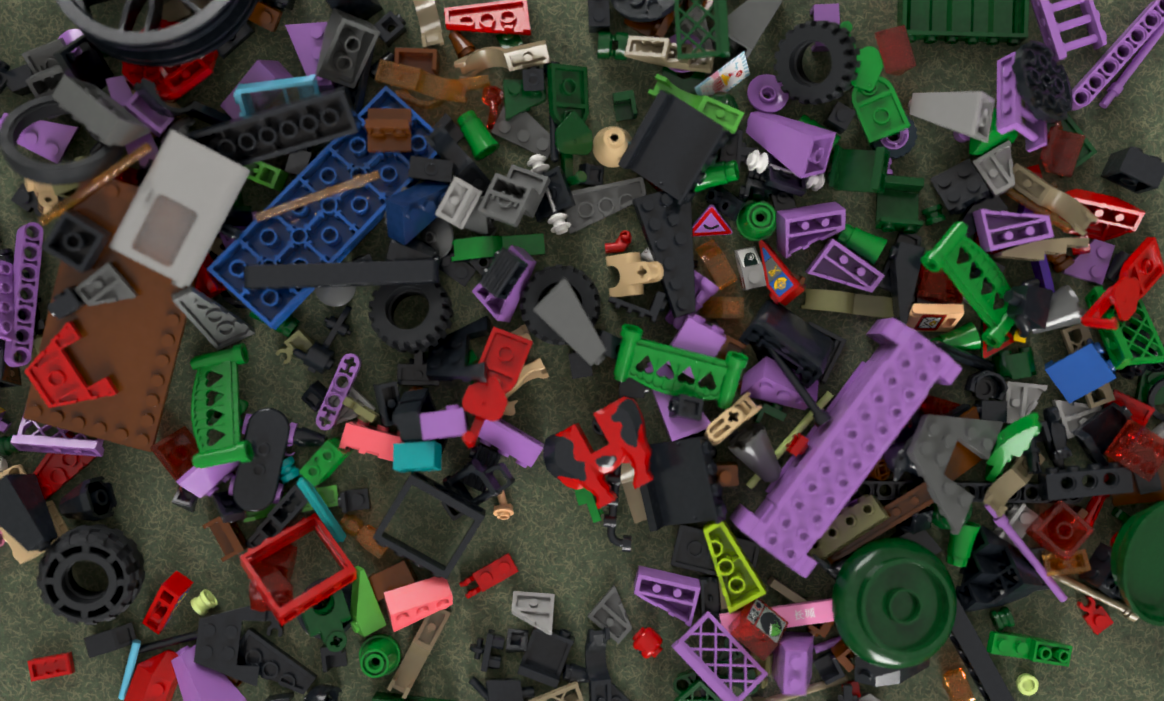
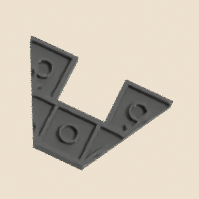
M922 415L906 453L915 464V469L919 476H923L927 483V491L932 500L938 505L940 514L944 515L948 521L952 534H959L974 498L969 492L943 475L955 445L958 441L980 458L989 459L1003 422L938 415Z

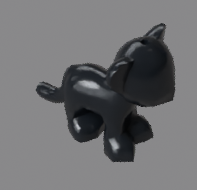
M913 436L909 437L906 442L900 441L889 445L883 453L884 462L888 469L893 472L894 482L898 481L904 472L911 473L913 479L924 480L923 476H919L915 469V464L906 453Z

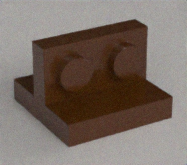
M368 108V119H365V128L368 133V152L412 153V110L405 108Z

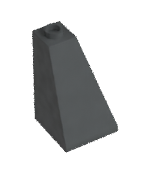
M747 0L728 15L730 57L722 59L729 62L744 51L747 60L783 0ZM711 39L713 50L716 51V43Z
M564 278L533 310L591 366L594 363L598 366L606 358L604 355L606 349L568 281Z

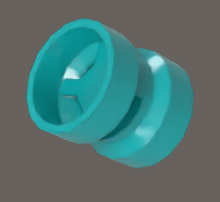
M293 456L284 459L280 477L283 484L301 475L299 473L300 469L294 466L295 460Z

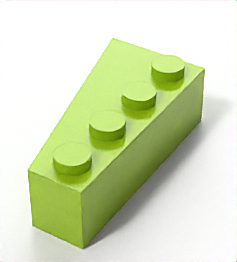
M715 520L704 524L703 531L730 614L766 594V588L726 521L723 520L721 523L716 524Z

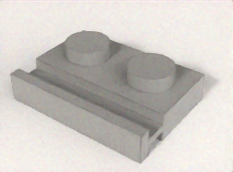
M455 176L434 215L463 229L482 191Z

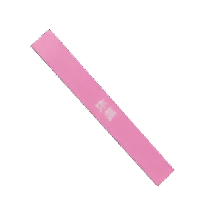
M832 598L767 607L786 622L784 628L834 621ZM765 608L762 609L755 624L747 619L750 610L736 611L730 614L729 612L719 614L720 624L731 635L762 631L756 624Z

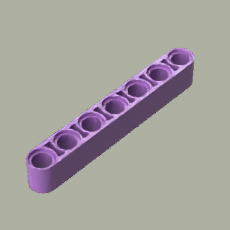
M1164 0L1152 1L1072 89L1073 104L1071 111L1087 106L1164 21ZM1131 34L1134 35L1135 41L1132 39ZM1117 50L1121 52L1122 57L1118 55ZM1103 65L1107 67L1108 73L1104 70ZM1089 80L1094 83V88L1090 86ZM1075 96L1079 97L1080 104L1077 103Z
M30 222L20 227L16 234L13 263L14 339L11 341L6 340L4 361L10 367L26 365L30 362L32 356L42 254L41 247L44 234L43 228L35 222ZM27 229L32 230L34 233L33 238L27 235ZM25 249H28L31 252V258H28L25 255ZM23 269L29 272V279L23 276ZM21 289L26 291L28 295L26 300L20 295ZM19 310L25 313V320L19 318ZM17 331L23 334L24 338L22 341L16 338ZM15 352L20 353L22 358L20 362L14 359Z

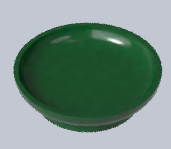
M1164 501L1131 516L1118 532L1111 552L1112 576L1124 602L1137 617L1155 626H1164Z
M883 538L865 544L846 560L834 584L832 612L841 638L855 655L878 667L901 669L921 664L935 655L945 644L955 623L957 596L949 571L933 552L921 544L908 539Z

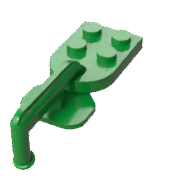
M844 21L840 25V28L845 27L848 31H852L853 27L849 21ZM872 46L859 50L860 55H857V61H861L860 68L855 70L858 76L856 80L851 81L852 86H855L851 97L854 111H856L857 118L869 145L910 128V123L893 85L889 80L880 76L884 62L879 51Z

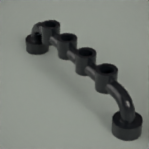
M621 464L613 473L608 474L607 482L612 486V491L616 493L618 498L605 505L609 506V514H604L603 527H607V537L612 544L622 547V552H630L632 535H623V539H620L615 534Z

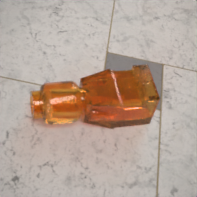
M346 513L339 522L343 531L352 537L357 536L356 540L361 546L380 559L389 547H382L372 539L377 528L370 524L364 526V522L355 515H348Z

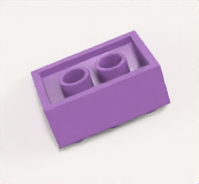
M501 418L497 421L485 420L478 436L481 438L479 440L481 443L489 447L494 445L499 448L497 452L505 457L511 455L517 459L515 462L524 468L527 465L529 467L533 466L544 447L542 442Z
M239 461L202 469L193 466L176 482L199 498L207 495L211 497L219 490L217 487L222 482L227 483L234 475L233 472L238 468Z

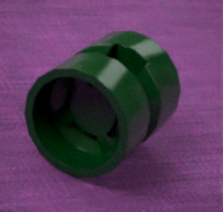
M599 31L597 59L609 60L612 56L615 60L626 61L627 57L624 54L628 33L616 32L615 35H612L610 31ZM612 42H618L617 50H611Z

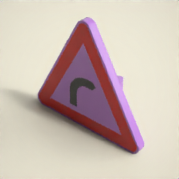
M709 205L692 225L693 237L732 234V229L714 205Z

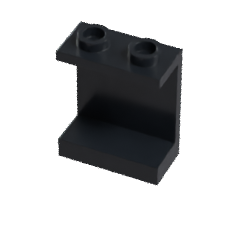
M1114 402L1072 432L1088 459L1092 463L1101 464V466L1108 465L1103 454L1128 435H1131L1138 441L1143 440L1139 432L1141 430L1139 425L1131 419L1132 413L1130 410Z

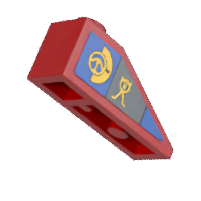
M760 240L759 247L766 285L771 291L769 296L776 304L781 303L786 306L805 289L771 246L764 240Z
M175 571L161 585L142 624L159 635L187 596L194 582L180 572Z

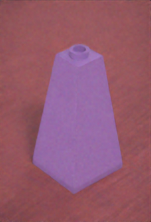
M761 111L751 112L747 120L746 133L795 175L805 178L825 173L836 132Z
M648 362V367L644 368L647 373H652L654 371L651 362ZM666 363L657 370L659 376L674 377V373ZM651 389L671 441L705 430L711 423L703 412L701 421L669 417L668 404L673 396Z
M186 645L177 651L178 656L171 660L183 701H247L224 674L194 663L196 645L190 648Z

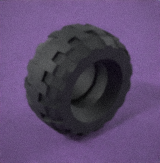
M104 524L77 526L61 535L46 550L38 565L37 587L42 591L40 596L45 605L49 604L52 607L51 612L58 617L62 615L68 618V622L75 624L84 622L85 625H97L99 622H108L116 618L133 603L141 590L145 578L143 566L145 561L142 553L138 552L136 548L138 545L135 541L124 536L123 531L117 528H108ZM81 560H89L99 564L108 575L109 586L102 591H89L82 588L73 577V564Z

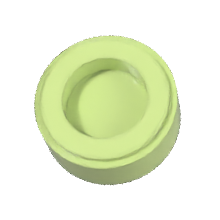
M1023 673L1016 679V687L1022 694L1030 696L1037 692L1039 683L1033 675Z

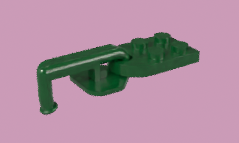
M551 63L547 65L549 112L553 121L558 125L555 130V144L561 153V167L563 168L568 185L572 186L587 180L586 173L581 170L577 171L576 175H573V155H587L593 148L592 131L585 124L589 114L587 67Z

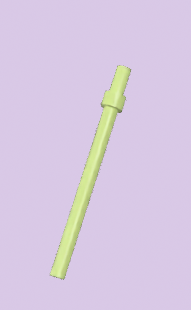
M827 391L816 404L820 409H823L834 395ZM811 410L774 451L777 460L786 451L787 447L785 445L792 440V436L798 433L801 434L812 422L814 414ZM754 474L746 485L753 489L761 478Z

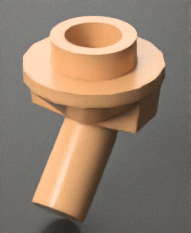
M503 490L497 496L499 505L494 506L493 514L498 519L506 520L514 514L513 505L507 504Z

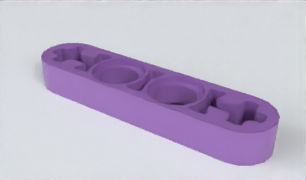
M346 354L340 361L316 417V425L321 430L332 429L338 421L344 407L342 402L346 396L348 397L361 367V359L356 354ZM353 357L356 366L350 367L349 372L353 373L352 376L348 373H342V369L347 370L349 366L346 360ZM341 376H345L348 379V385L345 388L339 387L337 383L338 378ZM333 395L338 396L340 399V404L337 407H332L329 404V399ZM325 408L336 411V414L331 413L329 416L331 424L324 426V421L321 419L329 413V411H325Z

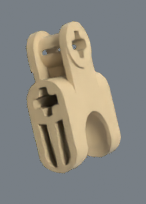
M640 252L606 257V266H614L620 273L618 285L609 289V298L610 296L623 298L644 295L643 284L659 282L664 275L661 263L657 261H641Z
M749 392L745 393L733 406L708 425L704 436H708L712 446L719 445L746 420L748 421L762 409L761 405L757 406L750 399L749 396L751 394ZM728 418H729V419L734 418L735 421L729 422V421H728Z

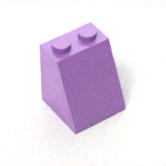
M689 314L669 346L715 358L726 340V335L719 326L713 324L711 327L705 323L706 320L697 314H694V316ZM690 366L683 371V373L695 379Z

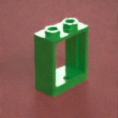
M339 436L327 440L299 471L314 487L325 482L353 451L349 447H346V449L339 448L341 442Z

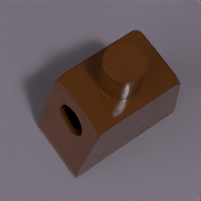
M715 462L718 469L717 478L721 486H738L737 462Z

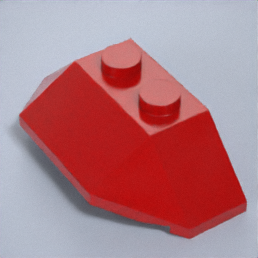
M1081 189L1065 192L1098 217V220L1096 222L1092 221L1085 230L1087 232L1085 236L1087 235L1091 239L1106 241L1128 232H1135L1145 214L1143 210L1118 197ZM1054 213L1064 233L1082 236L1073 230V227L1066 220Z
M168 649L139 663L124 701H171L178 684L171 660L176 658L178 654Z

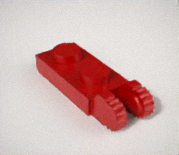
M507 553L473 572L471 576L465 578L459 584L461 587H465L474 580L478 583V587L469 590L465 594L468 599L480 591L483 592L514 575L519 570L511 555Z

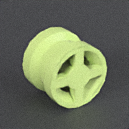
M207 589L200 592V596L194 597L190 602L195 612L201 616H205L210 608L218 605L215 596Z

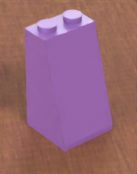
M782 631L777 643L772 640L771 653H773L771 674L783 695H806L812 676L814 635L811 633Z

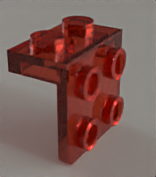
M1058 121L1054 127L1051 126L1047 139H1050L1048 146L1043 147L1040 155L1045 172L1071 178L1086 136L1063 131L1062 123Z

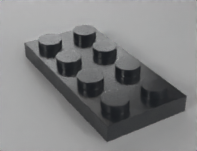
M679 524L670 565L717 576L703 529ZM736 537L755 569L761 545L752 540Z

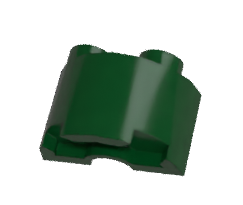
M1031 346L1018 348L1019 352L1011 353V350L999 351L997 356H992V361L995 363L994 373L1003 376L1004 380L1037 375L1034 352Z

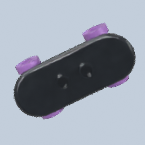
M259 409L253 414H246L242 434H245L244 440H249L252 445L253 460L244 463L239 461L236 475H233L230 481L228 495L233 496L236 504L248 512L262 511L269 507L272 502L273 504H278L283 496L284 484L279 483L287 444H293L298 423L291 422L289 424L285 414L277 409Z

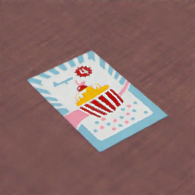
M744 51L695 87L696 94L709 96L719 91L726 93L749 76L750 72Z

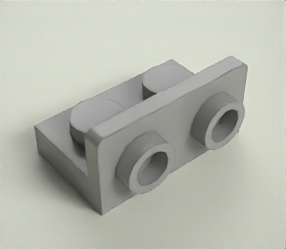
M1010 503L1005 515L1009 519L1008 523L1022 539L1039 515L1029 509L1025 503ZM995 524L993 532L999 538L1016 547L1005 531Z

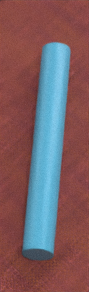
M137 639L132 641L118 696L121 700L125 699L135 669L141 641Z

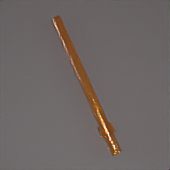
M146 142L67 199L55 203L51 206V210L38 218L42 225H46L57 216L60 217L64 210H68L149 153L152 147Z
M1011 188L1003 193L1037 215L1049 216L1051 226L1055 225L1066 233H1069L1073 228L1069 223L1059 218L1057 213L1049 212Z
M378 170L365 175L358 174L353 176L351 180L256 213L255 217L260 222L355 187L357 189L364 187L366 183L381 177Z

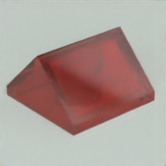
M905 25L875 32L886 74L899 76L917 66Z
M185 426L150 447L175 481L194 466L192 458L199 453L195 438Z

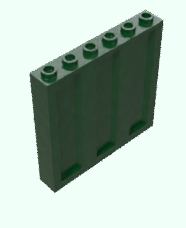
M898 0L897 40H903L904 43L924 40L926 44L936 43L937 41H945V44H956L958 41H965L967 45H975L978 42H986V45H998L999 42H1004L1008 46H1017L1028 38L1029 0Z

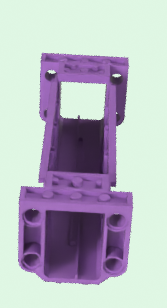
M877 319L866 335L880 344L866 363L862 361L826 408L825 412L827 411L832 418L820 427L814 424L805 436L809 439L806 443L808 444L807 449L802 455L798 454L797 457L791 455L782 467L779 479L771 482L765 490L768 494L755 513L739 503L729 517L741 531L804 578H807L817 564L807 552L816 540L821 538L928 395L932 385H951L962 370L949 355L917 331L904 325L897 319Z

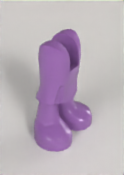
M695 270L696 311L691 313L692 316L720 289ZM670 309L665 320L679 330L688 315L674 319Z

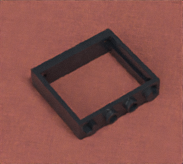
M411 472L376 529L372 539L382 547L387 546L394 550L396 555L412 560L414 565L420 568L425 567L434 576L447 579L485 518L486 510L424 474ZM412 485L474 519L446 566L384 532Z

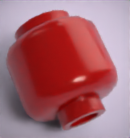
M642 627L632 638L634 641L633 648L645 659L651 657V655L655 658L663 650L661 647L663 643L662 637L651 627L646 629Z

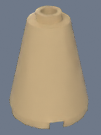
M617 126L603 128L596 134L593 140V154L600 164L611 168L619 167L618 163L632 138L623 128Z

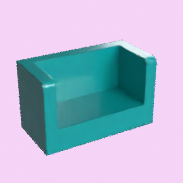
M435 441L393 444V470L400 473L441 470V444Z

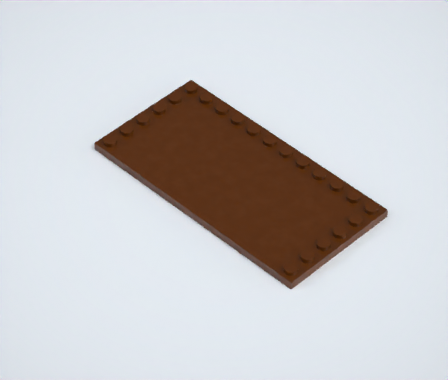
M99 175L90 180L79 182L73 209L112 232L113 235L89 271L81 273L65 262L60 261L51 303L54 301L53 297L64 291L67 287L80 285L109 262L121 273L137 292L138 296L93 306L86 304L69 316L59 320L48 311L38 355L50 344L51 340L63 329L66 323L73 321L83 338L65 347L64 350L88 386L109 376L119 393L114 396L48 408L31 382L23 418L152 452L188 318L172 301V294L183 289L172 284L173 279L109 247L140 187ZM160 194L132 249L167 267L172 266L197 218V213ZM200 268L191 284L194 288L196 287Z

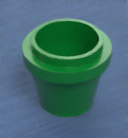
M750 200L746 202L745 206L738 213L735 221L736 228L740 235L747 240L756 242L765 240L776 229V211L771 204L764 200ZM758 214L763 216L762 222L756 220Z
M386 634L370 636L362 644L359 651L361 670L366 676L371 678L391 674L398 667L401 660V649L398 642ZM373 658H378L380 663L374 664Z

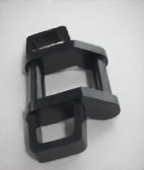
M473 459L468 462L466 467L452 476L448 475L442 482L446 488L476 505H480L489 498L500 495L504 489L515 482V479L503 462L488 468L485 464ZM500 470L507 483L500 486L492 471ZM471 473L479 476L488 488V490L474 499L460 481ZM441 502L452 520L455 521L464 515Z

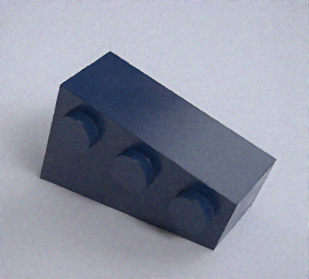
M426 180L385 198L388 237L403 245L408 244L438 217L434 214L450 185L444 182Z

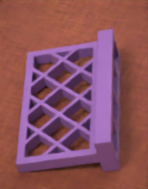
M23 417L17 435H13L10 442L19 451L103 457L105 450L102 447L103 439H88L86 435L80 433L73 438H67L65 433L69 430L58 427L59 432L53 436H46L44 432L53 426L45 425L40 428L37 422L24 419ZM35 424L38 430L31 435H25L26 429Z
M709 611L679 640H676L671 645L722 701H742L768 675ZM707 618L714 623V632H702V623ZM717 627H718L723 633H717ZM690 635H699V648L689 647L685 640ZM702 635H714V648H702ZM717 635L726 636L729 639V648H717ZM693 650L699 651V656ZM702 651H714V663H704ZM717 651H729V664L717 663ZM732 651H741L744 654V664H732ZM708 666H714V672ZM717 666L729 667V679H720L717 676ZM732 667H744V679H732ZM747 667H756L761 674L756 679H747ZM723 682H729V688ZM732 682H744V691L738 697L732 692Z

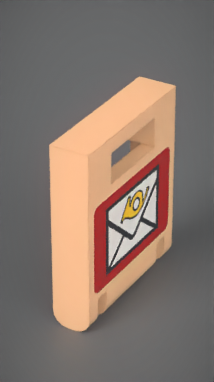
M914 304L910 309L906 326L915 331L949 332L954 329L964 315L963 304Z

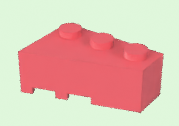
M360 419L346 423L339 448L346 449V447L359 450L358 453H369L378 456V458L393 461V444L403 443L400 439L399 430L397 433L389 431L390 427L380 424L374 427L369 425L370 422L365 423Z
M434 576L384 592L386 608L393 632L433 613L446 609L453 604L448 581L443 577L438 578Z

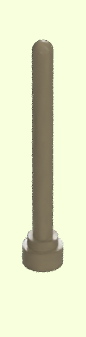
M1048 568L1049 574L1054 580L1121 611L1125 618L1133 622L1138 620L1139 617L1128 608L1126 603L1124 604L1116 599H1112L1095 589Z
M845 675L828 685L824 681L810 684L806 695L846 683L848 676ZM783 693L767 698L755 696L751 698V701H787L803 695H783Z

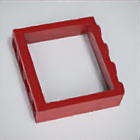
M316 513L307 518L303 517L297 524L284 528L274 537L266 538L259 546L247 549L248 552L240 556L242 568L281 626L357 579V570ZM315 530L342 570L279 608L252 566Z

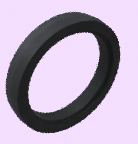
M52 95L39 97L20 105L5 118L0 127V147L7 164L18 175L42 184L66 185L95 178L112 168L121 158L125 146L122 147L116 144L109 146L104 144L99 151L87 158L62 164L41 163L25 157L17 150L16 144L19 136L28 126L47 117L72 114L61 109L58 106L59 103L52 98Z

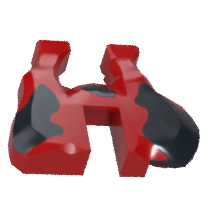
M627 396L593 413L609 442V445L594 452L579 423L552 434L545 439L543 457L546 469L567 487L575 490L584 487L596 497L598 509L618 498L616 493L612 491V486L606 481L605 476L614 472L622 463H630L631 467L634 468L633 487L635 489L655 478L650 471L652 449L646 437V426L641 409L634 399Z

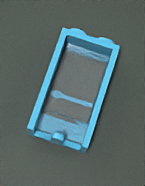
M316 74L303 77L247 84L240 83L234 91V100L240 106L241 112L239 117L319 94L320 90Z

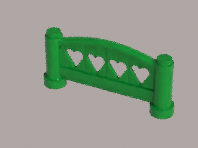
M958 221L949 228L931 251H927L923 255L921 262L925 268L932 272H939L942 268L988 328L981 335L982 340L990 347L999 348L1005 341V335L1015 323L1013 319L1007 316V302L1004 301L1002 308L993 310L996 293L1003 299L1004 294L1011 290L992 258L979 245L966 236L967 225ZM962 246L964 252L969 255V259L967 262L957 264L959 248ZM974 262L976 268L980 269L981 275L977 278L969 279L971 264ZM986 277L993 289L990 293L981 294L983 279Z
M630 324L622 325L620 333L622 340L613 372L615 380L625 382L627 378H632L664 394L671 396L684 394L703 400H717V406L720 408H730L742 369L746 367L748 362L746 355L729 351L725 360L642 339L643 329ZM647 355L654 369L652 373H647L645 370L639 371L636 368V365ZM670 361L674 377L659 376L657 370ZM689 366L695 378L693 384H689L687 381L681 382L677 378ZM709 372L712 373L716 384L714 389H709L707 386L701 387L698 384Z
M244 343L235 344L233 348L196 355L190 360L192 369L197 370L191 397L192 427L199 453L192 458L195 468L202 469L236 461L244 463L253 460V448L250 441H241L238 365L249 362L248 350ZM214 372L223 376L214 385L207 387L209 381L207 379L208 373ZM210 391L224 395L215 404L208 406L209 399L207 395ZM215 410L224 414L214 425L208 426L210 420L208 413ZM216 430L225 434L213 446H209L210 438L208 434L210 431Z

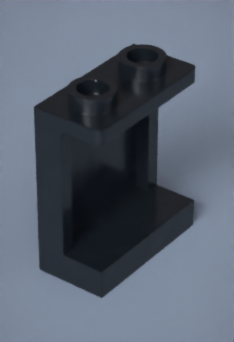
M534 627L527 644V651L524 652L517 674L557 688L569 651L574 644L575 636H572V632L562 628L560 631L552 628V635H548Z

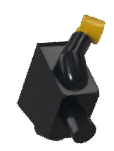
M1037 278L1023 281L1020 286H1013L1003 297L1004 301L1008 303L1007 316L1013 319L1018 327L1014 333V341L1026 343V337H1028L1030 330L1046 329L1053 290L1039 287L1040 281Z

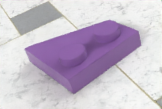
M1093 239L1090 242V253L1077 255L1074 258L1075 262L1061 273L1096 285H1102L1115 245Z

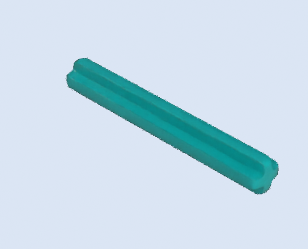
M300 477L297 481V486L337 543L343 542L347 537L346 533L315 487L306 478Z

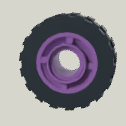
M906 115L910 128L896 133V141H891L887 137L870 144V148L876 150V147H885L890 151V158L894 160L903 157L911 151L917 139V127H915L914 121Z

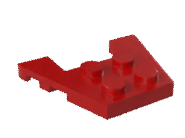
M73 321L63 326V329L24 371L48 408L114 396L119 393L109 376L88 386L64 350L65 347L83 338Z

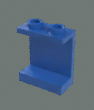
M1091 338L1087 340V345L1056 363L1051 360L1045 364V371L1069 404L1116 378V370L1111 359L1106 360L1103 356L1105 351L1100 343H1094Z

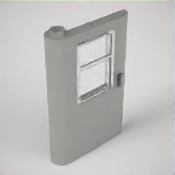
M170 129L109 247L173 279L171 283L182 289L185 286L190 287L250 170Z

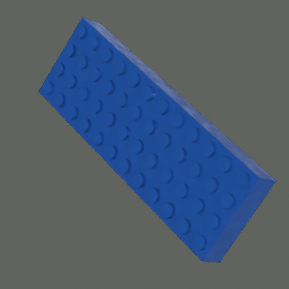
M387 86L357 114L361 124L359 132L333 139L242 232L240 238L234 240L207 268L211 274L274 330L316 288L244 289V266L340 263L384 218L386 212L385 198L399 193L403 186L406 188L414 186L420 180L408 178L410 157L441 158L424 139V136L431 134L434 129L413 109H411L412 153L368 152V133L365 128V119H368V108L411 109Z

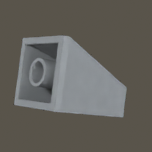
M982 91L913 93L908 109L910 115L988 143L995 99Z

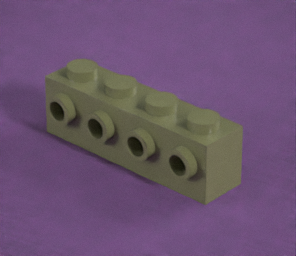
M866 494L857 500L858 504L852 508L847 506L839 512L841 515L833 520L821 538H818L808 551L810 556L812 557V554H815L824 561L889 519L890 516L877 497Z

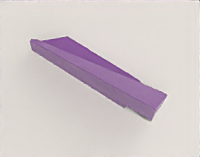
M124 76L107 78L106 82L111 98L124 107V104L132 97V92ZM150 132L125 145L129 160L131 162L139 160L140 166H146L148 160H154L159 152Z

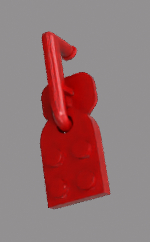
M1147 237L1125 261L1119 274V281L1109 287L1081 318L1082 325L1117 330L1118 322L1116 317L1112 319L1101 318L1112 304H1114L1118 318L1121 321H1127L1135 313L1138 300L1144 297L1164 274V264L1156 237Z
M493 326L479 360V363L485 362L488 366L487 382L483 383L478 380L477 383L470 385L462 400L464 410L476 416L470 431L465 432L462 437L468 448L475 446L485 419L497 421L503 416L508 404L505 394L516 386L533 341Z

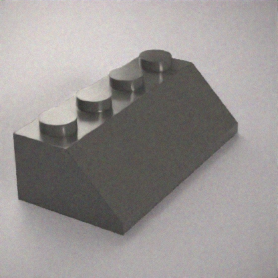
M63 75L52 95V98L59 103L58 106L61 109L72 113L73 119L85 124V128L88 131L100 136L99 140L109 146L116 144L123 147L148 134L151 130L98 86Z

